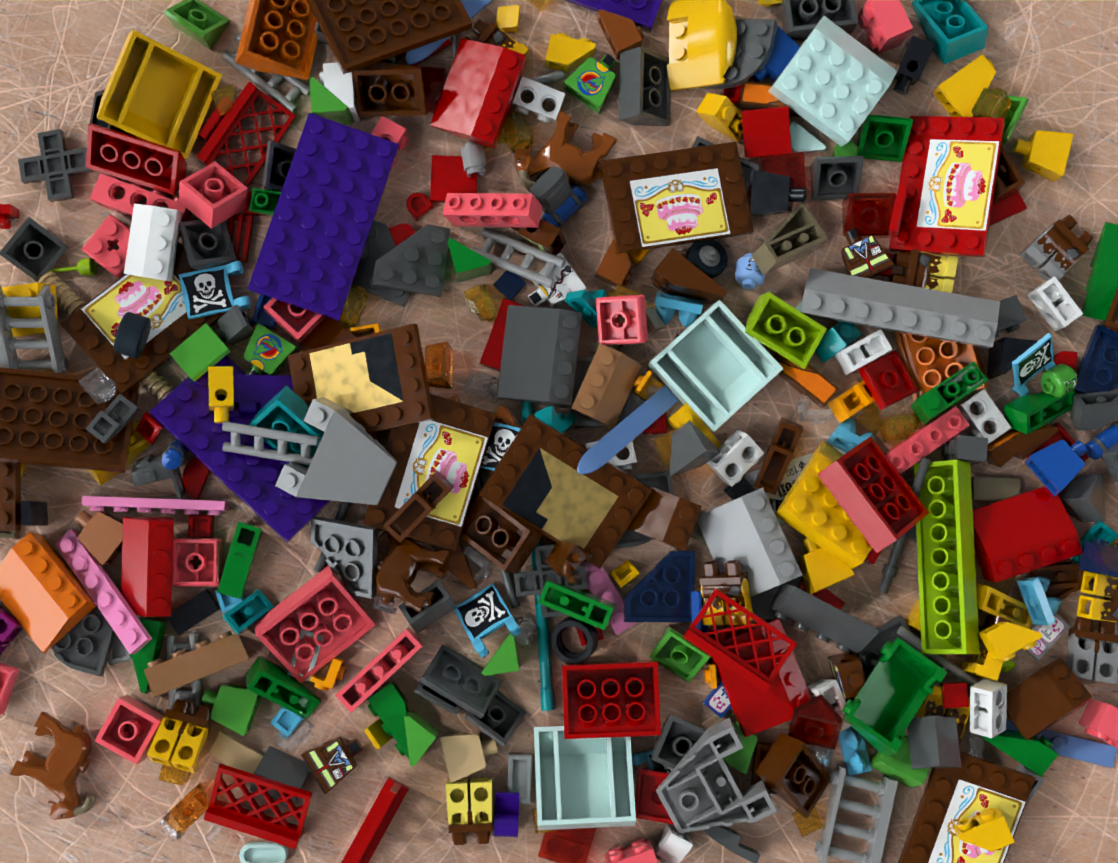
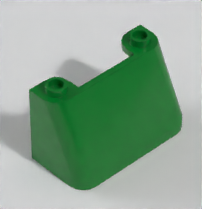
M896 638L892 642L888 640L880 650L883 654L854 700L849 699L842 709V712L845 713L843 718L876 750L885 756L898 752L903 744L899 739L904 738L906 735L905 730L927 695L933 692L932 688L935 686L936 681L942 682L947 674V671L900 638Z

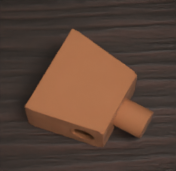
M83 510L75 519V522L84 528L78 535V540L100 564L111 565L122 551L123 521L104 511H98L94 516H91Z

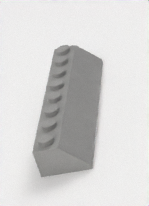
M810 268L800 312L819 318L990 349L993 347L997 330L1000 301Z

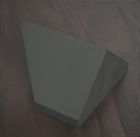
M690 420L672 433L670 477L701 467L720 454V450Z
M1102 474L1078 475L1058 494L1067 513L1081 522L1106 521Z

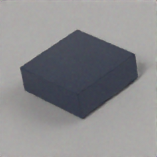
M507 270L493 284L510 301L526 285L516 274Z

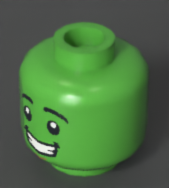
M1058 364L1043 372L1040 380L1041 388L1046 394L1058 398L1063 397L1076 388L1077 374L1071 367L1065 364Z

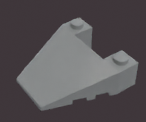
M325 397L312 400L304 421L324 431V434L309 468L293 462L284 464L275 486L295 497L378 505L398 461L377 440H374L365 431L366 429L349 415L350 413L344 407Z
M730 717L708 728L656 789L678 833L706 830L720 825H724V827L733 826V823L740 822L753 823L777 812L774 800L765 783L760 781L741 790L724 757L743 748L741 738Z

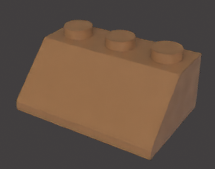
M600 343L571 411L613 429L642 365L625 354Z

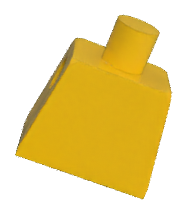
M1037 130L1029 136L1028 141L1017 138L1013 146V152L1024 155L1023 168L1056 182L1064 176L1074 134Z
M233 366L208 367L209 410L214 411V423L222 424L224 421L229 422V411L234 410ZM219 395L226 396V399L223 401L217 400V397Z
M807 538L802 541L808 553L801 556L798 561L806 591L810 595L854 575L848 565Z

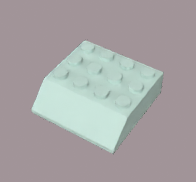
M823 16L768 92L842 147L850 141L892 83L897 71L827 17Z
M720 299L650 361L648 365L683 404L687 403L713 432L783 370V367L758 340L745 333L746 327Z
M564 726L534 727L538 830L635 826L636 811L630 737L564 739Z

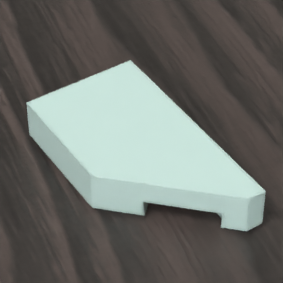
M793 121L791 123V151L795 154L823 152L827 148L797 122Z

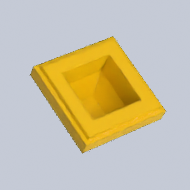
M629 559L610 572L621 588L631 584L640 574Z

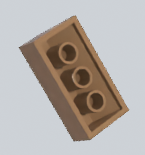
M228 631L218 635V641L209 644V641L205 640L195 644V650L186 653L185 649L172 653V659L163 662L160 658L147 663L148 668L144 669L153 697L248 660V655L239 635H232V632Z

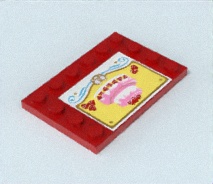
M910 116L909 119H913L903 156L899 185L907 186L908 196L899 235L897 237H890L889 250L910 252L913 249L931 254L985 257L1005 119L990 117Z

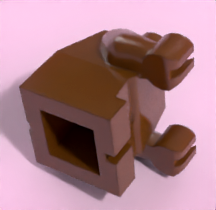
M560 542L555 544L545 562L560 577L565 576L569 583H577L580 576L572 572L577 570L581 562H590L589 558H592L593 555L590 552H586L579 545Z

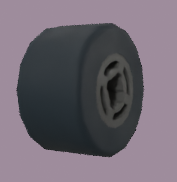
M132 312L125 313L117 329L114 351L131 358H139L150 333V318Z

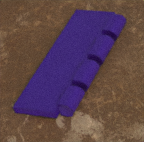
M233 375L234 404H238L239 413H256V404H260L261 409L286 385L294 391L291 375Z

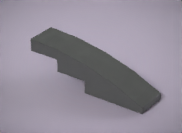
M723 825L703 830L713 840L731 852L752 863H758L760 854L757 850L739 843L741 840L739 832Z

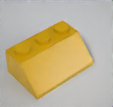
M30 283L2 287L3 294L6 297H37L44 285H49L51 294L55 296L54 309L58 324L56 285ZM39 306L6 307L8 316L11 318H42ZM11 328L13 337L45 334L44 328Z

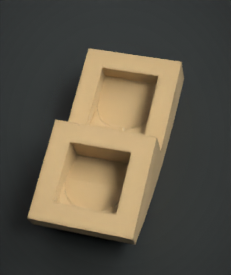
M221 730L208 750V753L225 764L254 774L264 757L263 753L242 744L241 740Z

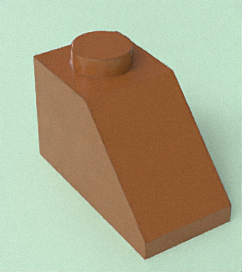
M603 9L598 11L597 21L616 59L620 58L621 52L642 46L643 32L640 26H635L632 19Z
M614 239L596 271L595 277L620 290L622 284L627 286L633 273L629 272L631 262L628 253L617 254Z

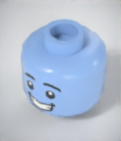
M753 253L745 254L737 260L735 280L744 289L748 290L755 289L765 281V275L762 274L751 256Z

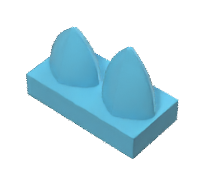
M662 292L656 293L655 310L665 325L670 322L676 310H678L679 319L684 327L690 326L697 319L698 315L701 314L702 300Z
M852 417L840 423L831 433L827 442L847 453L870 436L875 442L876 440L872 432L865 433L860 437L857 436L856 424Z
M1041 576L1023 577L1017 580L1032 623L1049 626L1056 622L1054 615L1059 610L1062 600L1055 597H1046L1045 593L1049 588L1050 580Z
M852 726L837 733L847 775L852 776L872 771L864 737Z

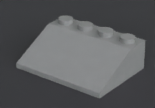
M763 487L698 515L696 522L713 560L719 562L720 572H726L725 563L727 561L740 560L742 572L748 573L747 581L751 597L802 576Z

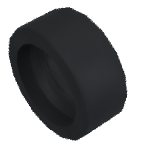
M568 617L560 622L551 635V646L555 655L563 662L569 664L584 662L594 653L598 645V634L595 627L573 617ZM576 627L583 631L588 642L583 652L576 654L566 649L562 641V633L565 629Z

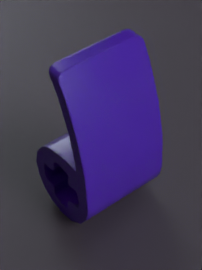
M496 792L494 836L518 837L519 793Z

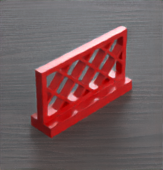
M249 81L196 157L199 162L208 166L215 161L217 156L227 154L230 167H225L224 169L226 171L231 170V175L234 176L233 170L247 168L249 176L243 185L248 188L266 162L267 150L263 153V148H267L268 144L262 145L259 132L273 130L275 138L273 141L279 143L295 120L296 115L257 89V86ZM258 97H261L268 103L269 110L255 112L254 103ZM271 105L277 109L271 110ZM252 107L253 113L247 114ZM282 112L289 117L285 124L275 126L272 114ZM270 114L272 126L258 129L256 116ZM254 117L256 129L242 131V120ZM239 126L240 132H235V130ZM281 129L279 133L276 135V130ZM257 133L259 145L245 147L243 135ZM241 136L243 148L229 150L228 140L231 137ZM260 149L261 159L259 162L249 163L246 151ZM244 152L246 164L232 166L230 154ZM255 166L252 172H250V167Z
M716 588L683 635V638L764 693L767 692L771 682L797 645L795 641ZM716 596L726 601L727 611L713 613L711 603ZM729 604L737 609L730 610ZM710 608L711 614L704 615L707 609ZM741 611L746 614L748 624L733 627L731 613ZM728 614L731 628L716 630L714 616ZM749 617L755 620L757 623L750 624ZM712 618L714 631L702 632L696 628L701 619ZM762 625L767 630L768 638L754 641L751 627ZM749 628L751 641L737 644L734 630ZM732 631L734 645L723 646L720 644L717 633ZM770 631H771L772 633H774L775 635H777V636H776V637H771ZM715 634L716 640L708 635ZM783 639L790 644L784 653L774 654L772 641ZM769 641L771 655L757 658L755 644ZM752 645L753 659L744 660L739 657L738 647ZM735 648L736 654L729 649ZM781 657L778 663L776 664L775 658ZM773 660L774 669L769 676L760 671L758 661ZM750 662H755L756 668L752 666Z
M220 764L204 820L296 849L303 835L304 824L313 793ZM223 773L232 776L235 782L227 785L222 778ZM244 783H255L258 790L250 793ZM239 786L244 796L236 799L231 789ZM268 790H277L282 797L273 800ZM225 793L230 802L226 803L217 800L218 795ZM259 794H262L267 801L262 806H259L254 799ZM296 796L305 799L303 805L296 807L290 798ZM248 800L253 810L242 808L239 803ZM285 801L290 811L282 814L277 804ZM271 807L276 817L273 818L265 815L263 810ZM294 815L299 824L289 823L285 818Z
M391 777L387 778L341 863H369L409 790L407 786Z

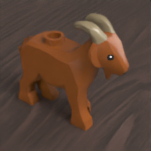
M559 110L556 119L557 128L552 138L535 157L530 155L532 146L527 149H515V167L519 181L523 187L530 190L535 182L529 180L528 177L546 172L552 166H555L566 172L569 177V185L570 183L577 186L591 185L597 179H602V172L598 168V164L603 158L608 156L617 139L606 133H603L602 136L593 133V148L589 152H584L581 148L570 144L579 124L570 122L572 116Z
M42 712L34 726L38 727L35 735L53 736L55 747L51 750L47 759L29 750L26 751L22 762L16 761L10 775L32 777L41 782L60 799L58 803L48 801V804L51 806L49 815L51 819L58 820L76 817L88 812L94 806L96 800L95 795L91 794V796H87L85 803L82 805L76 788V780L80 772L84 773L90 764L88 757L92 750L91 738L84 730L85 726L83 724L77 725L70 731L59 720L47 712Z

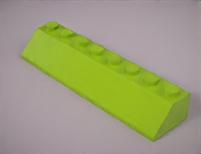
M962 460L931 462L919 496L920 501L929 511V514L916 524L922 654H980L970 462ZM916 463L913 465L914 480L920 463Z

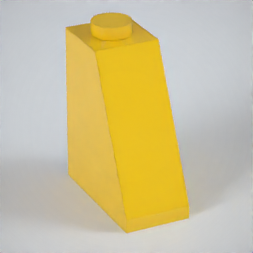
M982 54L934 90L933 94L951 117H972L996 74L992 61Z

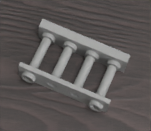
M0 285V367L11 369H53L54 373L65 374L68 371L69 362L64 357L54 309L55 296L51 294L49 285H44L37 297H6ZM39 306L42 318H11L8 316L6 307ZM11 328H44L46 339H16L13 337ZM16 349H49L51 360H21L17 356Z
M837 764L836 770H832L830 777L832 789L820 841L817 840L815 845L816 858L820 863H826L827 856L857 863H881L898 781L883 775L882 781L879 782L845 775L847 769ZM843 784L876 792L879 795L877 805L870 806L841 799ZM838 808L870 815L873 819L872 828L866 830L835 822ZM833 832L866 839V842H868L867 851L862 854L830 846Z

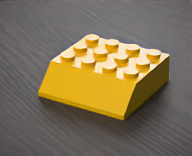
M133 30L128 34L101 98L96 118L143 140L181 151L184 159L187 160L222 74Z
M822 440L781 502L775 515L853 569L864 562L872 547L867 543L866 538L852 523L850 517L837 503L835 497L824 486L822 480L817 475L843 456V454Z

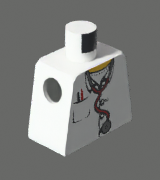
M561 252L556 255L560 258L565 259ZM566 260L565 266L563 268L555 266L549 277L555 280L553 288L534 282L538 289L528 295V298L535 307L547 300L550 306L555 308L566 302L565 297L568 292L586 290V287Z

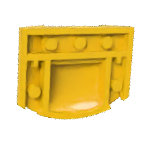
M726 0L672 1L667 17L669 21V64H667L670 90L679 91L724 84L726 78H723L729 66L732 67L737 47V27L732 8Z

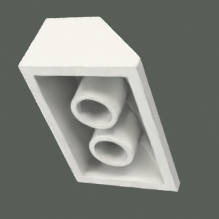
M134 204L124 274L172 282L180 232L179 222L182 219L181 211L151 205Z

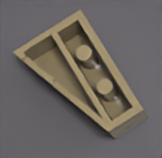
M801 202L751 256L762 274L765 275L814 252L827 240V237L805 202Z

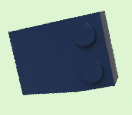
M1094 538L1093 543L1084 541L1083 554H1081L1078 569L1118 578V543L1116 547L1108 546L1109 541Z

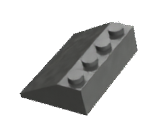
M508 305L496 398L561 408L571 406L582 313L555 308Z

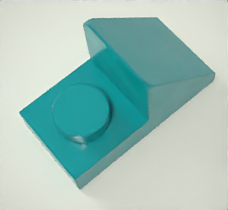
M604 289L590 292L580 290L568 292L565 301L576 312H581L582 318L592 328L598 327L596 298L607 296Z
M840 321L823 335L815 353L825 363L858 338L861 333L854 324Z
M552 406L535 413L537 418L561 433L577 420L573 412L565 415L562 412L557 414Z
M258 589L222 617L238 635L247 631L257 620L272 610L274 606Z

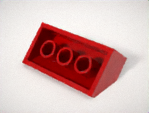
M88 124L86 168L172 195L179 191L180 181L186 178L187 162L181 151L99 125Z
M123 517L121 594L136 615L145 617L171 616L173 517Z

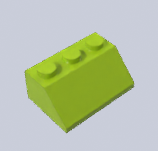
M767 292L758 297L749 313L745 333L802 369H805L827 328L775 295Z

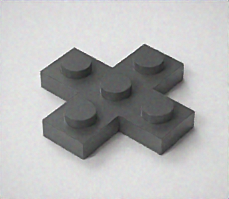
M61 129L38 133L41 155L18 159L21 181L24 184L45 181L47 196L50 202L73 199L71 176L93 172L92 169L85 167L87 147L67 151L64 132Z
M555 544L535 546L537 570L522 571L514 574L516 597L538 594L541 596L547 580L577 590L587 589L585 564L579 565L577 570L572 572L573 574H579L580 579L577 580L578 582L569 583L565 576L560 577L545 562ZM541 604L543 618L566 615Z

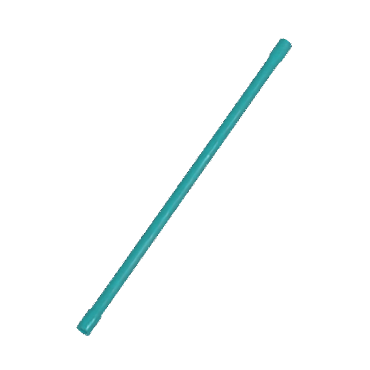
M521 401L522 425L530 413L533 415V403ZM542 537L536 546L543 545ZM534 548L531 552L532 568L533 570H537L536 555ZM540 594L534 596L541 682V710L549 711L555 710L548 617L543 618L542 606L538 603Z

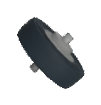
M714 239L694 242L687 251L686 259L711 279L722 274L727 267V253L723 246Z

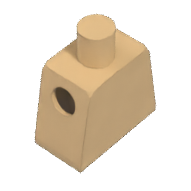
M480 731L445 733L440 736L450 783L486 768V756L499 753L497 742L494 739L482 742Z

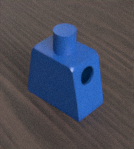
M778 25L773 50L768 62L761 71L758 70L751 76L756 82L760 83L766 76L772 82H775L800 48Z
M1062 439L1032 454L1024 463L1055 497L1085 466L1084 461L1080 457L1088 450L1081 441H1077L1072 446H1069Z

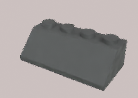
M785 583L780 586L770 606V609L776 611L774 616L788 622L789 618L797 622L795 627L807 633L809 629L817 632L816 637L826 643L832 640L838 643L836 648L848 654L851 650L859 653L879 632L878 629L795 586Z

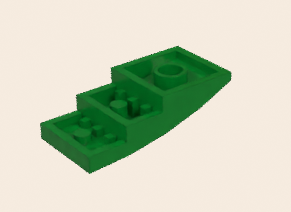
M1105 222L1090 264L1092 271L1085 288L1087 295L1081 309L1082 316L1103 321L1106 320L1118 286V225Z

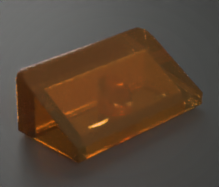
M448 341L426 345L425 369L429 387L453 388V349Z
M199 783L163 818L179 835H182L209 807L210 800L203 785Z

